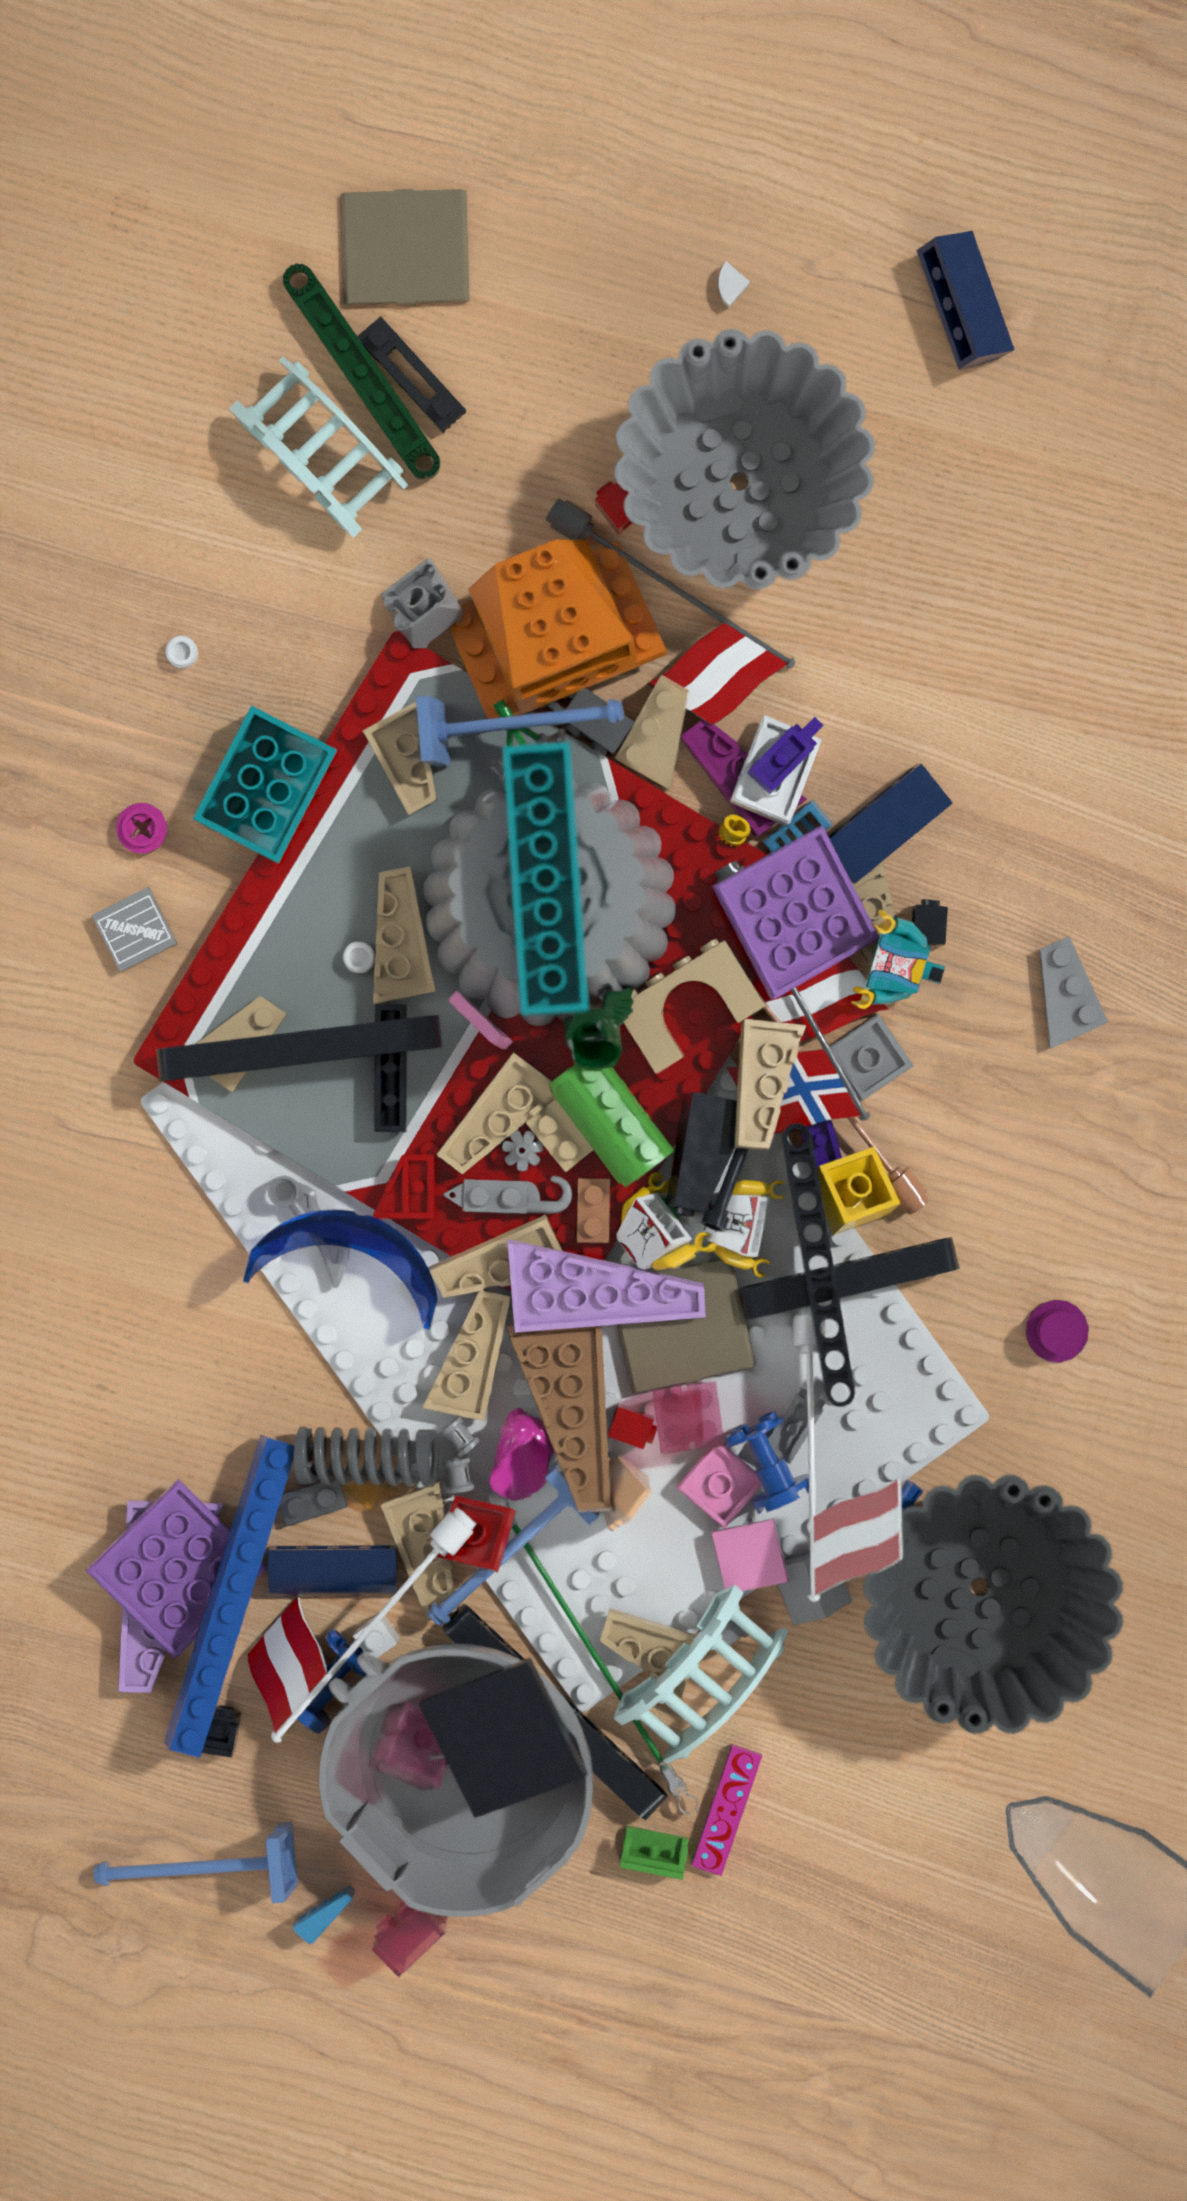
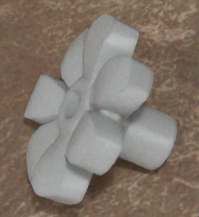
M515 1131L510 1135L512 1142L505 1141L503 1143L502 1149L509 1152L505 1157V1162L508 1165L517 1162V1169L525 1171L528 1168V1162L534 1166L540 1162V1157L536 1153L543 1150V1145L539 1141L533 1142L535 1138L533 1132L527 1131L522 1137L519 1131ZM521 1147L525 1148V1153H520Z

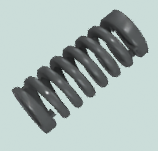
M302 1426L298 1429L294 1447V1471L299 1484H314L318 1479L325 1485L332 1484L335 1480L341 1485H347L352 1479L357 1485H365L370 1480L375 1486H380L385 1481L391 1486H398L403 1481L408 1487L417 1485L419 1480L425 1487H434L436 1483L439 1445L435 1429L417 1430L415 1461L412 1465V1472L409 1465L410 1433L407 1429H401L398 1434V1462L395 1472L392 1464L393 1432L390 1428L382 1431L381 1464L378 1471L375 1463L377 1436L374 1428H368L365 1432V1461L362 1471L358 1461L360 1432L357 1428H351L348 1432V1462L345 1471L342 1465L344 1437L340 1427H335L331 1433V1464L328 1471L325 1463L327 1449L326 1429L318 1427L315 1430L314 1443L311 1442L312 1428ZM312 1449H314V1463H312Z

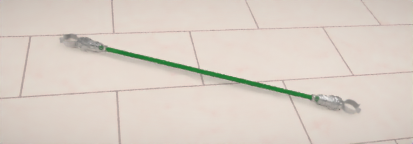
M484 1468V1474H489V1475H490V1472H485V1468ZM477 1480L478 1488L483 1492L489 1493V1503L511 1508L507 1498L499 1496L495 1491L490 1494L489 1490H484L480 1487ZM514 1516L512 1529L517 1535L521 1530ZM527 1542L523 1547L616 1696L621 1701L623 1693L532 1547ZM632 1720L658 1761L657 1764L667 1783V1789L670 1794L675 1798H679V1810L683 1814L690 1815L691 1818V1812L682 1810L679 1805L681 1801L680 1795L685 1793L686 1797H692L696 1801L695 1812L699 1814L697 1799L692 1794H686L687 1785L684 1779L676 1773L671 1764L663 1761V1757L640 1720Z

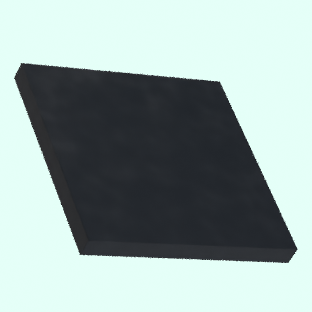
M531 1657L423 1698L418 1703L474 1818L579 1781L588 1774Z

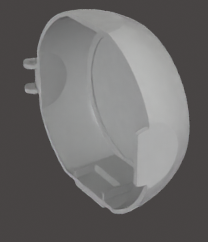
M471 1644L428 1646L401 1655L388 1664L363 1652L357 1657V1661L360 1667L367 1673L365 1677L355 1686L338 1678L333 1679L329 1683L330 1690L335 1697L346 1704L337 1713L327 1732L320 1758L319 1784L325 1818L342 1835L339 1842L386 1892L392 1888L413 1909L434 1915L473 1917L504 1911L514 1905L516 1907L519 1906L569 1861L572 1853L578 1849L588 1825L593 1795V1768L588 1744L576 1714L557 1688L538 1672L588 1774L579 1781L474 1818L418 1703L423 1698L521 1660L496 1649Z

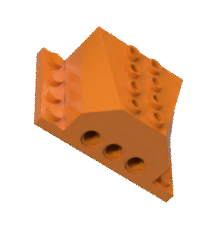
M552 540L494 564L468 588L472 601L460 605L463 609L462 622H456L448 628L487 719L500 718L493 704L502 699L506 701L512 714L519 716L667 655V650L626 558L618 555L615 550L607 549L604 546L591 551L587 540ZM618 541L611 543L621 549Z

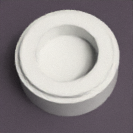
M186 636L172 638L168 642L165 651L168 661L179 669L193 666L199 654L197 645Z
M353 942L346 947L343 961L350 971L358 974L366 973L374 966L375 952L365 942Z

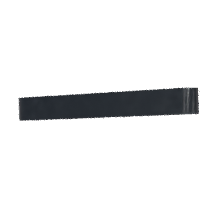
M439 1015L167 1047L156 1049L160 1081H171L434 1049L443 1046Z
M794 1123L784 1130L782 1147L824 1393L831 1405L844 1407L853 1401L855 1387L810 1130L805 1125ZM792 1131L802 1132L805 1136V1143L800 1147L791 1146L787 1140L788 1134ZM798 1162H804L810 1166L811 1174L805 1179H800L793 1173V1166ZM809 1193L815 1197V1208L804 1210L799 1206L798 1198L802 1194ZM809 1225L818 1226L822 1232L821 1239L817 1242L808 1241L804 1237L805 1227ZM815 1256L824 1258L827 1263L826 1271L822 1274L813 1273L809 1267L811 1258ZM826 1288L832 1293V1301L829 1305L821 1306L815 1301L814 1297L817 1289ZM824 1320H832L837 1324L838 1332L834 1337L827 1338L821 1334L820 1325ZM836 1351L842 1355L843 1365L840 1369L832 1370L826 1365L825 1359L829 1352ZM837 1383L846 1385L849 1390L848 1398L843 1402H837L831 1396V1389Z
M462 1604L450 1617V1621L442 1626L443 1631L456 1644L484 1646L512 1655L521 1661L525 1660L466 1604ZM562 1694L576 1714L583 1729L590 1751L593 1773L642 1819L647 1820L668 1798L666 1792Z

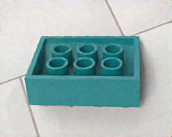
M251 705L193 820L279 863L337 749Z

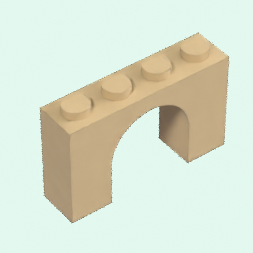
M714 939L700 948L703 954L694 960H691L690 956L680 960L673 965L676 971L667 977L660 973L646 982L648 988L643 992L637 994L635 989L633 990L631 997L634 1000L631 1007L633 1012L624 1023L656 1074L684 1057V1054L666 1027L663 1018L665 1000L669 993L679 984L687 981H701L711 985L719 992L738 1023L766 1006L725 940L719 943L717 939Z

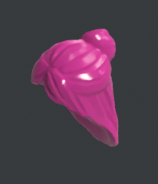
M518 1407L508 1414L505 1424L500 1429V1441L495 1454L494 1466L489 1477L492 1490L499 1494V1496H503L511 1501L529 1498L546 1484L547 1479L545 1477L549 1472V1462L554 1453L543 1422L538 1417L529 1415L522 1408Z

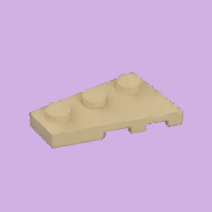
M259 996L196 1044L274 1035L287 1016V1013L264 997ZM248 1071L212 1075L209 1077L229 1091L234 1092Z

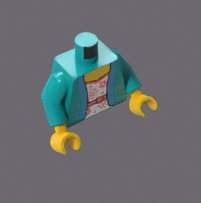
M884 910L878 911V914L885 918L883 923L879 925L872 923V926L881 935L866 983V987L871 989L866 990L859 986L853 988V992L862 994V998L857 1002L852 1001L851 1003L862 1009L869 1007L871 1004H889L907 999L913 993H918L922 979L940 984L945 970V966L927 961L931 946L927 944V938L913 922L891 917Z

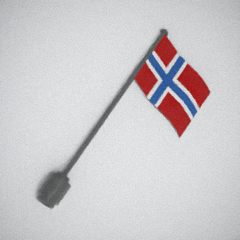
M734 861L714 872L718 879L715 881L716 884L742 870L744 867H740L737 861ZM797 988L791 989L794 998L823 1049L798 1052L789 1075L787 1091L783 1095L780 1105L781 1111L774 1134L783 1133L789 1125L794 1123L810 1126L826 1120L860 1116L858 1118L861 1121L868 1120L870 1112L866 1113ZM726 1067L738 1088L739 1067Z

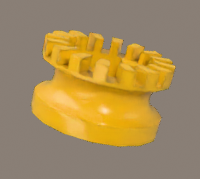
M729 815L724 819L718 833L719 837H722V841L726 840V844L729 842L730 846L734 844L737 847L744 843L751 830L750 825L744 818L737 815Z

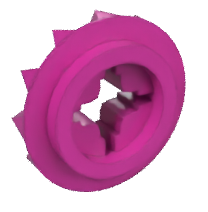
M135 803L124 809L118 817L116 832L120 842L128 850L134 853H150L159 848L167 837V822L162 812L155 806L147 803ZM134 818L142 823L153 819L147 828L152 836L151 838L143 834L132 838L137 831L136 823L133 821Z

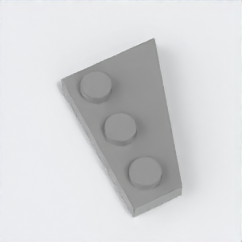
M1065 937L1039 949L1049 1049L1108 1023L1070 937Z

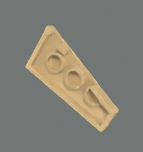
M411 866L379 872L373 1004L436 992Z
M751 1019L741 1021L735 1147L758 1150L770 1148L781 1111L780 1105L783 1095L787 1091L792 1065L796 1061L798 1045L806 1025Z
M512 1053L439 1150L437 1156L463 1174L555 1099L550 1092L552 1089L548 1085L552 1081L515 1053Z
M546 1215L429 1266L430 1273L442 1297L446 1298L483 1291L484 1288L501 1285V1287L510 1286L507 1239L563 1251Z
M486 1290L479 1291L422 1408L485 1421L511 1299L510 1295Z
M440 1480L436 1481L434 1487L423 1486L380 1504L409 1577L433 1551L434 1547L430 1543L434 1539L429 1534L445 1517ZM437 1556L412 1584L427 1622L432 1620L428 1615L431 1605L434 1602L440 1605L456 1591L452 1562L442 1560Z

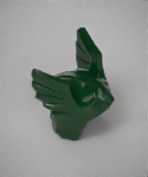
M631 988L607 992L601 1009H589V1012L571 1013L570 1019L569 1017L563 1019L565 1043L569 1047L577 1067L585 1068L586 1070L611 1068L618 1063L622 1052L620 1026L633 1012L631 1007L634 1000L631 999L633 993Z

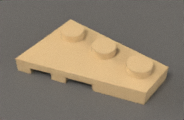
M661 675L615 757L616 760L669 790L673 783L674 768L679 750L678 746L689 690Z
M416 702L363 730L409 816L437 801L431 765L421 762Z
M884 864L866 874L856 884L852 883L871 922L877 925L883 923L885 919L878 914L879 910H884L891 917H895ZM879 939L861 949L870 967L873 963Z
M609 1608L600 1636V1642L630 1663L633 1662L648 1672V1676L652 1675L657 1679L668 1669L666 1662L683 1643L690 1645L697 1635ZM686 1678L673 1689V1693L682 1698L685 1689Z

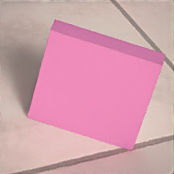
M458 991L449 998V1002L492 1044L506 1050L513 1042L469 998Z
M716 1439L677 1484L676 1488L725 1529L762 1485L755 1470L720 1440Z
M774 1518L714 1530L712 1532L725 1589L736 1585L742 1591L789 1581Z

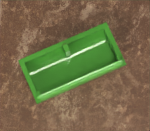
M575 1064L548 1084L552 1089L550 1091L616 1181L619 1184L622 1183L624 1187L633 1183L675 1151L613 1067L586 1070L585 1068L577 1067Z

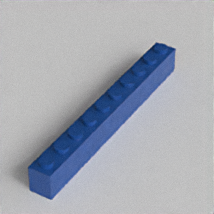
M260 1434L164 1740L169 1750L201 1757L292 1466L295 1445Z

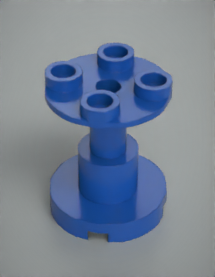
M775 1411L758 1418L759 1422L750 1428L747 1424L734 1428L730 1431L731 1435L726 1437L727 1441L724 1443L726 1447H732L748 1441L760 1468L755 1472L764 1489V1492L752 1500L757 1514H761L764 1507L767 1512H770L799 1499L800 1497L797 1492L803 1488L809 1493V1474L793 1477L785 1459H777L765 1432L783 1421V1417H778Z
M334 1628L331 1629L325 1638L338 1656L327 1666L328 1672L350 1647L343 1635ZM360 1646L297 1718L313 1732L320 1734L331 1722L323 1709L335 1696L330 1690L329 1683L335 1678L341 1680L351 1669L362 1677L367 1675L357 1661V1657L364 1652Z

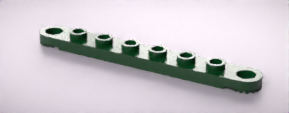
M302 263L290 265L283 274V284L296 306L412 475L419 480L434 478L439 473L441 463L437 452L312 270ZM297 273H303L308 277V282L302 289L294 288L290 284L292 276ZM427 455L433 459L434 464L431 470L422 472L416 468L415 463L420 456Z

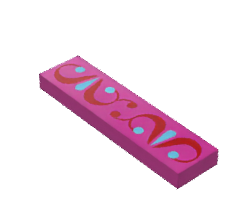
M734 1744L731 1745L691 1863L693 1867L722 1876L762 1759L761 1753Z

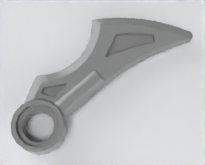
M287 1175L274 1178L268 1188V1196L271 1202L276 1206L288 1207L317 1245L327 1266L333 1287H339L349 1258L350 1226L337 1224L325 1217L318 1206L316 1190L297 1182ZM281 1182L289 1183L293 1188L292 1197L288 1200L278 1199L275 1195L277 1184Z

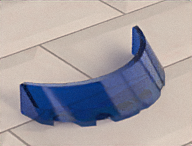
M341 1209L309 1212L289 1219L271 1230L250 1252L243 1278L245 1283H249L250 1279L272 1260L304 1247L333 1245L351 1248L368 1254L386 1265L400 1278L416 1303L423 1329L430 1330L438 1301L431 1273L414 1245L398 1230L380 1219L370 1215H358L355 1211Z

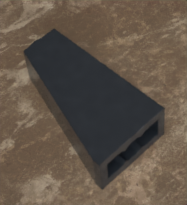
M696 1092L684 1094L666 1200L668 1207L675 1208V1214L694 1217V1212H705L735 1149L737 1100Z

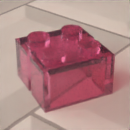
M716 1381L688 1384V1391H682V1385L652 1390L661 1454L690 1450L689 1442H695L696 1449L725 1446Z
M407 1702L389 1705L380 1733L385 1736L384 1738L377 1739L368 1767L422 1791L440 1788L447 1762L445 1758L429 1760L430 1756L437 1757L443 1756L421 1709Z
M402 1900L399 1904L400 1910L394 1916L387 1914L377 1924L376 1928L378 1930L373 1936L375 1941L372 1950L399 1978L445 1934L448 1916L434 1915L413 1909Z

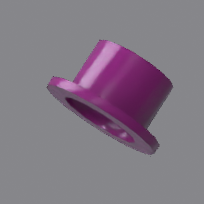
M1054 1299L1041 1303L1032 1311L1026 1323L1025 1334L1029 1346L1037 1356L1050 1362L1061 1363L1073 1359L1082 1352L1088 1341L1089 1327L1085 1315L1077 1306L1068 1301Z

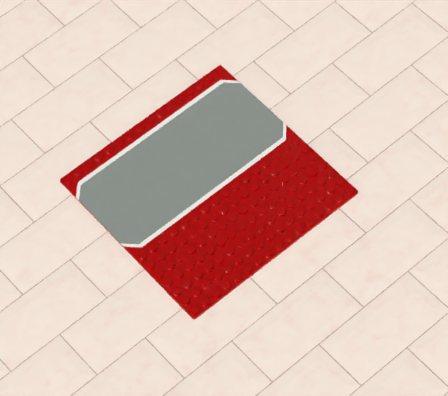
M395 631L389 637L325 743L337 749V752L280 862L277 863L258 853L135 1055L134 1064L159 1079L156 1049L198 1043L259 996L264 997L287 1013V1016L274 1034L375 1022V1004H373L375 963L366 973H354L345 966L343 954L348 945L360 941L370 945L376 955L379 872L411 866L436 992L378 1004H407V1018L439 1015L443 1047L407 1052V1132H374L375 1056L248 1071L234 1092L229 1091L209 1076L163 1082L374 1210L377 1208L385 1192L384 1190L393 1176L401 1155L435 1154V1218L390 1220L451 1257L546 1215L564 1252L605 1261L617 1241L616 1234L621 1226L624 1203L642 1187L647 1188L649 1186L648 1180L650 1175L659 1172L667 1157L633 1183L624 1187L622 1183L619 1184L594 1150L565 1172L543 1145V1150L536 1153L540 1157V1162L536 1166L528 1162L527 1170L520 1171L517 1169V1162L512 1165H508L505 1162V1157L509 1152L504 1151L502 1146L505 1141L512 1142L510 1136L494 1147L493 1150L463 1174L437 1156L439 1150L512 1053H515L551 1081L574 1066L575 1063L571 1051L565 1043L563 1021L557 1016L551 1023L545 1026H534L525 1021L521 1013L510 1018L497 1016L489 1008L487 998L481 1000L469 998L513 1041L505 1050L492 1044L449 1002V998L456 991L464 996L466 995L460 989L458 982L459 974L447 972L439 964L437 951L441 942L433 940L426 931L425 918L433 907L427 903L423 896V885L427 877L436 871L431 860L433 848L439 841L451 838L449 827L454 815L466 809L475 810L476 801L485 790L500 788L506 791L505 782L501 781L498 774L490 769L491 765L503 759V747L506 746V730L450 736L448 739L450 766L436 767L431 765L437 801L409 816L363 730L416 702V697L431 696L445 702L447 724L484 720L487 718L467 672L427 648H413L402 633ZM529 711V712L524 713V714H522V715H528V714H534V713L531 712V711ZM554 725L529 727L530 730L537 734L543 733L548 737L560 730ZM520 732L527 745L535 744L534 739ZM565 732V740L570 742L572 778L579 787L588 782L600 783L607 788L611 794L612 801L626 800L634 804L640 815L639 826H648L657 832L661 840V851L658 857L666 860L674 872L672 886L666 893L672 897L675 903L676 914L674 920L663 928L668 941L665 953L656 961L648 962L650 971L647 981L660 973L667 977L676 971L673 965L687 956H690L691 960L703 954L700 948L714 939H717L719 943L724 940L727 942L747 976L753 979L751 982L760 980L712 886L718 880L714 872L734 861H737L740 867L743 866L745 868L767 856V854L745 841L741 846L738 845L737 847L734 844L730 846L729 842L726 844V840L722 841V837H719V825ZM513 735V746H519ZM687 981L676 986L667 996L663 1007L664 1022L684 1054L683 1058L656 1074L625 1023L620 1026L622 1052L618 1063L613 1066V1069L625 1082L630 1092L645 1112L648 1113L651 1120L672 1147L675 1146L684 1094L690 1092L707 1093L740 1039L741 1022L738 1023L719 992L711 985L701 981ZM645 983L639 989H635V991L639 994L646 990L648 986ZM755 1013L745 1019H752ZM526 1122L516 1130L520 1132L522 1137L527 1131L533 1132ZM535 1135L533 1142H541ZM521 1147L520 1153H525V1148ZM552 1176H558L566 1180L572 1190V1198L568 1207L562 1212L555 1214L465 1212L461 1206L443 1195L463 1184L464 1179L529 1181L537 1187L540 1201H558L562 1197L563 1190L559 1184L551 1181ZM578 1178L610 1179L609 1243L577 1242ZM451 1192L450 1197L455 1198L456 1194ZM511 1285L502 1287L512 1293Z

